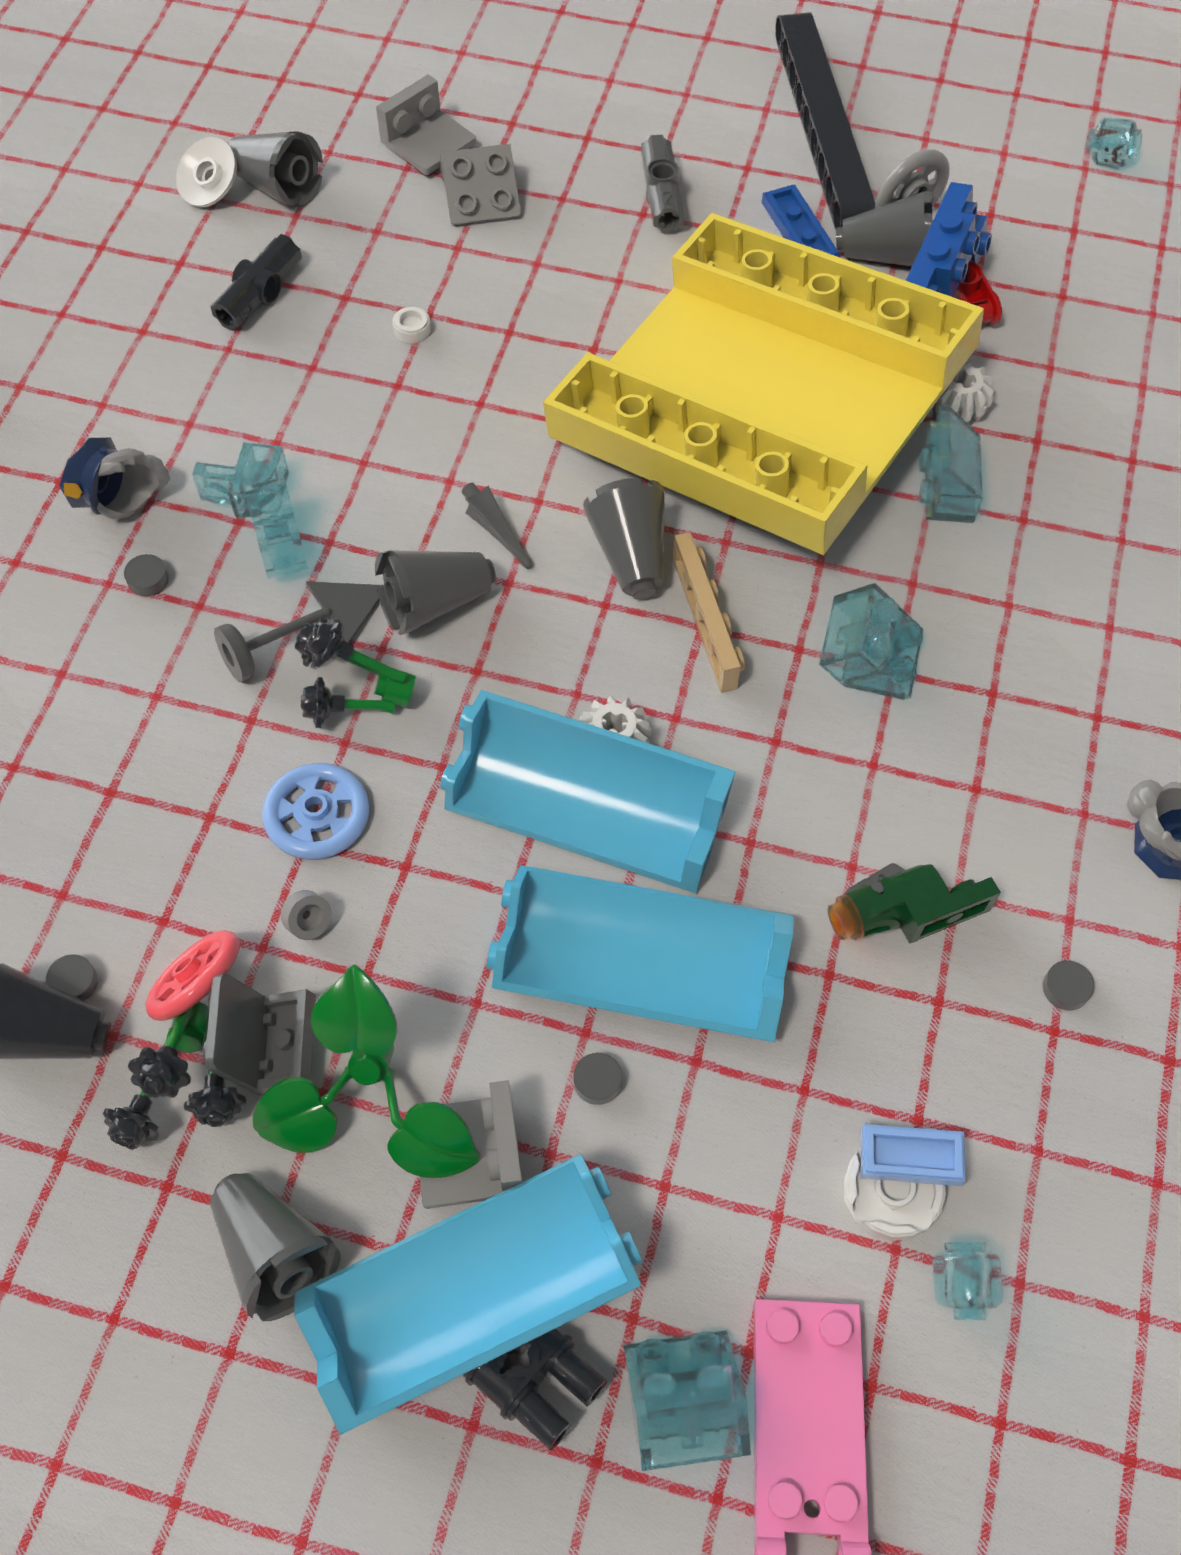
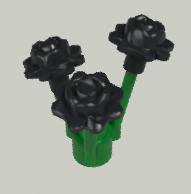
M323 617L315 625L305 623L304 628L300 629L296 637L295 649L302 654L303 665L306 667L314 661L315 666L319 668L327 660H334L338 657L379 675L374 694L382 696L381 700L345 699V695H332L329 688L325 687L322 677H318L313 686L305 687L301 695L302 716L313 719L316 728H321L324 720L330 716L331 712H344V709L380 710L393 714L396 705L406 708L413 691L416 675L391 668L354 650V645L343 640L342 623L337 617H334L330 623H327V619Z
M198 1002L186 1012L173 1018L163 1047L158 1049L157 1052L150 1047H144L139 1057L130 1060L128 1068L134 1073L131 1077V1083L139 1086L142 1091L140 1095H134L129 1107L115 1108L114 1110L110 1108L104 1109L102 1114L105 1117L104 1123L109 1126L107 1134L110 1136L111 1141L134 1150L145 1141L158 1140L159 1134L157 1130L159 1127L147 1115L153 1103L150 1097L168 1096L174 1098L177 1096L180 1088L190 1084L191 1076L186 1072L188 1063L186 1060L178 1058L176 1049L186 1053H193L200 1050L201 1046L204 1045L207 1040L209 1008L207 1005ZM208 1070V1075L204 1077V1089L189 1094L188 1101L184 1103V1110L193 1113L194 1118L198 1119L201 1125L208 1124L211 1127H220L226 1122H231L234 1114L241 1112V1106L245 1105L247 1100L245 1096L237 1093L235 1087H225L223 1077Z

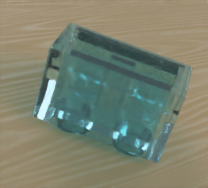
M940 405L936 421H930L928 424L926 437L928 448H922L920 452L919 472H925V479L921 481L919 502L926 503V520L974 523L983 499L980 434L949 405Z
M876 583L836 595L832 603L819 665L844 687L902 700L911 698L914 678L916 676L920 645L923 640V628Z
M727 1330L699 1332L691 1336L663 1340L648 1339L641 1343L623 1345L634 1429L642 1471L751 1455L747 1398Z

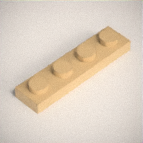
M691 532L674 535L672 560L720 692L736 690L740 672L745 669L744 658L740 647H733L730 639L732 635L731 623L727 613H721L717 604L719 603L717 585L714 579L708 580L705 572L707 564L704 551L701 546H695Z

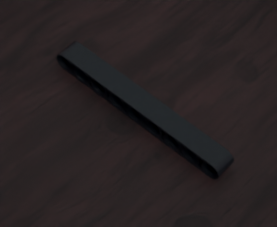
M812 13L778 15L775 24L777 46L836 230V228L843 227V219L875 209V200Z

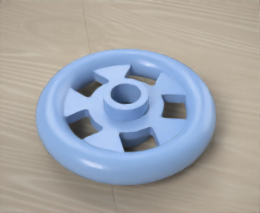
M327 763L306 764L287 772L271 787L263 805V825L270 840L283 852L301 859L315 860L328 858L346 850L360 837L369 816V799L362 783L348 770ZM320 781H329L337 784L334 792L331 794L326 790L317 789ZM296 787L303 790L304 793L296 799L294 804L285 800L288 794ZM339 803H351L352 811L350 818H337ZM313 804L322 805V808L317 812L308 811L309 807ZM294 816L301 828L289 834L283 827L282 822ZM331 828L333 834L331 838L313 841L311 834L313 831Z

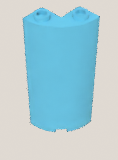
M484 690L480 691L473 705L467 704L464 707L459 720V729L464 731L463 750L454 765H447L440 783V788L445 790V810L697 893L715 843L714 839L719 823L722 821L736 771Z
M520 865L513 881L506 880L502 893L501 907L508 908L507 923L499 942H491L486 964L487 969L494 970L493 989L775 1042L783 1003L784 978L793 938L794 915Z
M579 1154L295 1292L294 1316L317 1360V1389L340 1435L642 1286L633 1266L643 1261L629 1231L619 1236L603 1202V1199L612 1196L599 1166L589 1170L582 1154Z

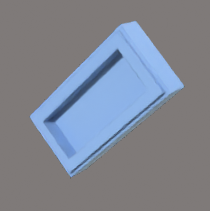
M863 1124L861 1127V1179L963 1186L966 1182L964 1132Z

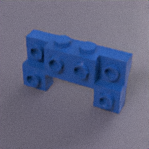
M950 183L906 281L954 298L959 284L963 283L966 277L969 261L972 260L978 264L982 255L987 256L992 234L987 232V216L977 215L978 204L973 202V185Z

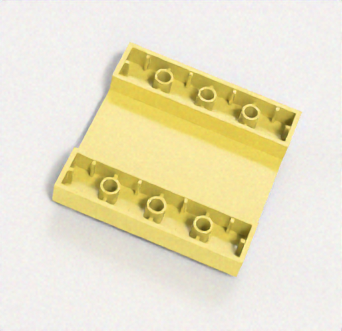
M711 213L672 256L674 288L610 360H606L587 352L543 401L548 436L650 481H657L666 488L824 555L979 345L984 308Z

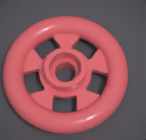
M228 930L214 932L197 941L176 958L161 974L148 994L145 1004L148 1016L157 1021L175 1018L192 1008L209 994L212 989L213 977L219 974H227L234 964L240 949L238 936Z

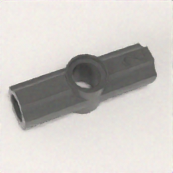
M662 134L650 135L647 141L641 143V156L646 180V200L650 204L653 227L659 228L662 233L675 232L679 226L684 225V211L678 183L679 167L674 162L671 141L666 140Z

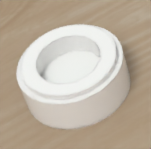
M405 307L397 311L393 316L394 334L398 340L414 344L425 340L429 336L431 331L430 318L425 310L418 307Z

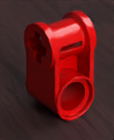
M970 260L966 277L963 283L959 284L954 298L984 308L982 324L987 323L990 326L999 324L1002 317L1001 301L991 288L981 267L976 262Z

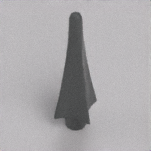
M473 482L465 485L461 491L469 504L465 513L496 538L524 568L530 569L533 566L532 561L513 534L490 487L487 486L480 491Z

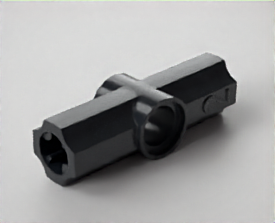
M280 234L253 261L243 259L237 264L232 275V284L210 306L212 315L223 327L233 331L249 317L261 302L268 305L277 299L281 291L282 280L302 259L301 249L296 246L292 238Z

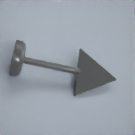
M306 581L307 587L322 609L248 641H245L239 630L232 624L218 626L214 628V636L219 652L233 677L238 682H243L254 674V660L250 651L304 628L305 623H316L322 617H328L331 621L334 617H337L342 623L343 640L350 643L378 603L377 589L384 587V585Z

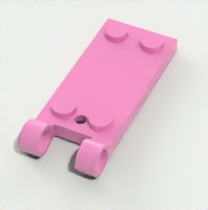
M755 1299L753 1303L754 1555H787L785 1534L837 1536L838 1555H872L868 1532L860 1304ZM807 1501H814L818 1505L819 1513L817 1517L810 1518L805 1514L804 1504Z

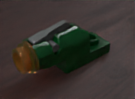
M890 863L847 889L844 895L836 898L834 904L828 906L827 912L831 926L841 940L847 938L857 940L873 933L900 927L909 944L989 912L1001 892L992 877L977 883L973 879H969L957 884L949 891L932 864L918 865L905 870L895 863Z

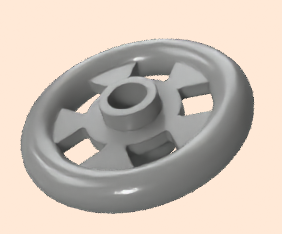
M923 150L903 160L883 182L876 198L875 208L924 191H932V201L929 203H932L933 206L943 193L949 179L950 166L946 156L937 150ZM922 167L920 171H917V172H914V173H913V171H915V170H917L918 168ZM935 171L934 178L928 181L927 176Z

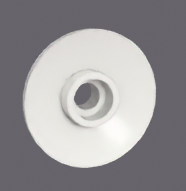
M208 137L197 141L184 153L177 168L176 185L180 196L187 203L195 207H208L217 203L227 194L237 172V160L231 146L222 139Z

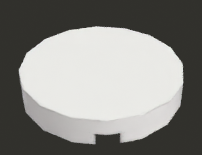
M861 1149L849 1161L842 1182L845 1204L853 1219L869 1234L888 1241L910 1240L926 1232L941 1214L946 1196L945 1185L861 1179Z

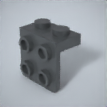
M226 973L215 975L208 998L209 1020L207 1040L203 1047L206 1068L210 1072L259 1096L263 1095L271 1086L284 1079L303 1077L311 1080L314 1033L310 1020L316 1003V995L307 989L264 996Z

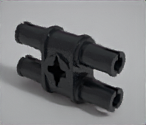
M556 1328L463 1374L465 1382L469 1386L475 1385L501 1410V1417L510 1421L517 1419L550 1451L556 1448L571 1428V1423L537 1392L540 1383L546 1377L549 1378L553 1375L586 1407L596 1400L607 1384V1380L573 1350L575 1345L572 1342L573 1338L569 1334L563 1335ZM527 1351L530 1362L529 1366L524 1369L521 1365L517 1364L511 1369L512 1365L509 1355L512 1352L523 1355Z

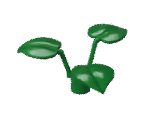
M357 965L350 966L338 981L319 997L312 1010L310 1020L315 1037L328 1050L335 1053L353 1051L348 1066L345 1067L343 1074L330 1091L321 1098L316 1085L311 1080L303 1077L284 1079L271 1086L263 1094L255 1107L252 1119L254 1130L265 1140L292 1152L310 1153L318 1151L331 1142L338 1124L335 1113L326 1105L334 1101L352 1078L362 1085H372L383 1080L385 1082L391 1122L398 1128L389 1138L387 1145L388 1152L394 1162L405 1171L424 1178H443L463 1172L478 1161L480 1152L474 1144L469 1127L456 1111L441 1103L424 1102L411 1107L407 1111L405 1119L401 1117L394 1085L396 1072L389 1067L397 1036L395 1014L377 984Z

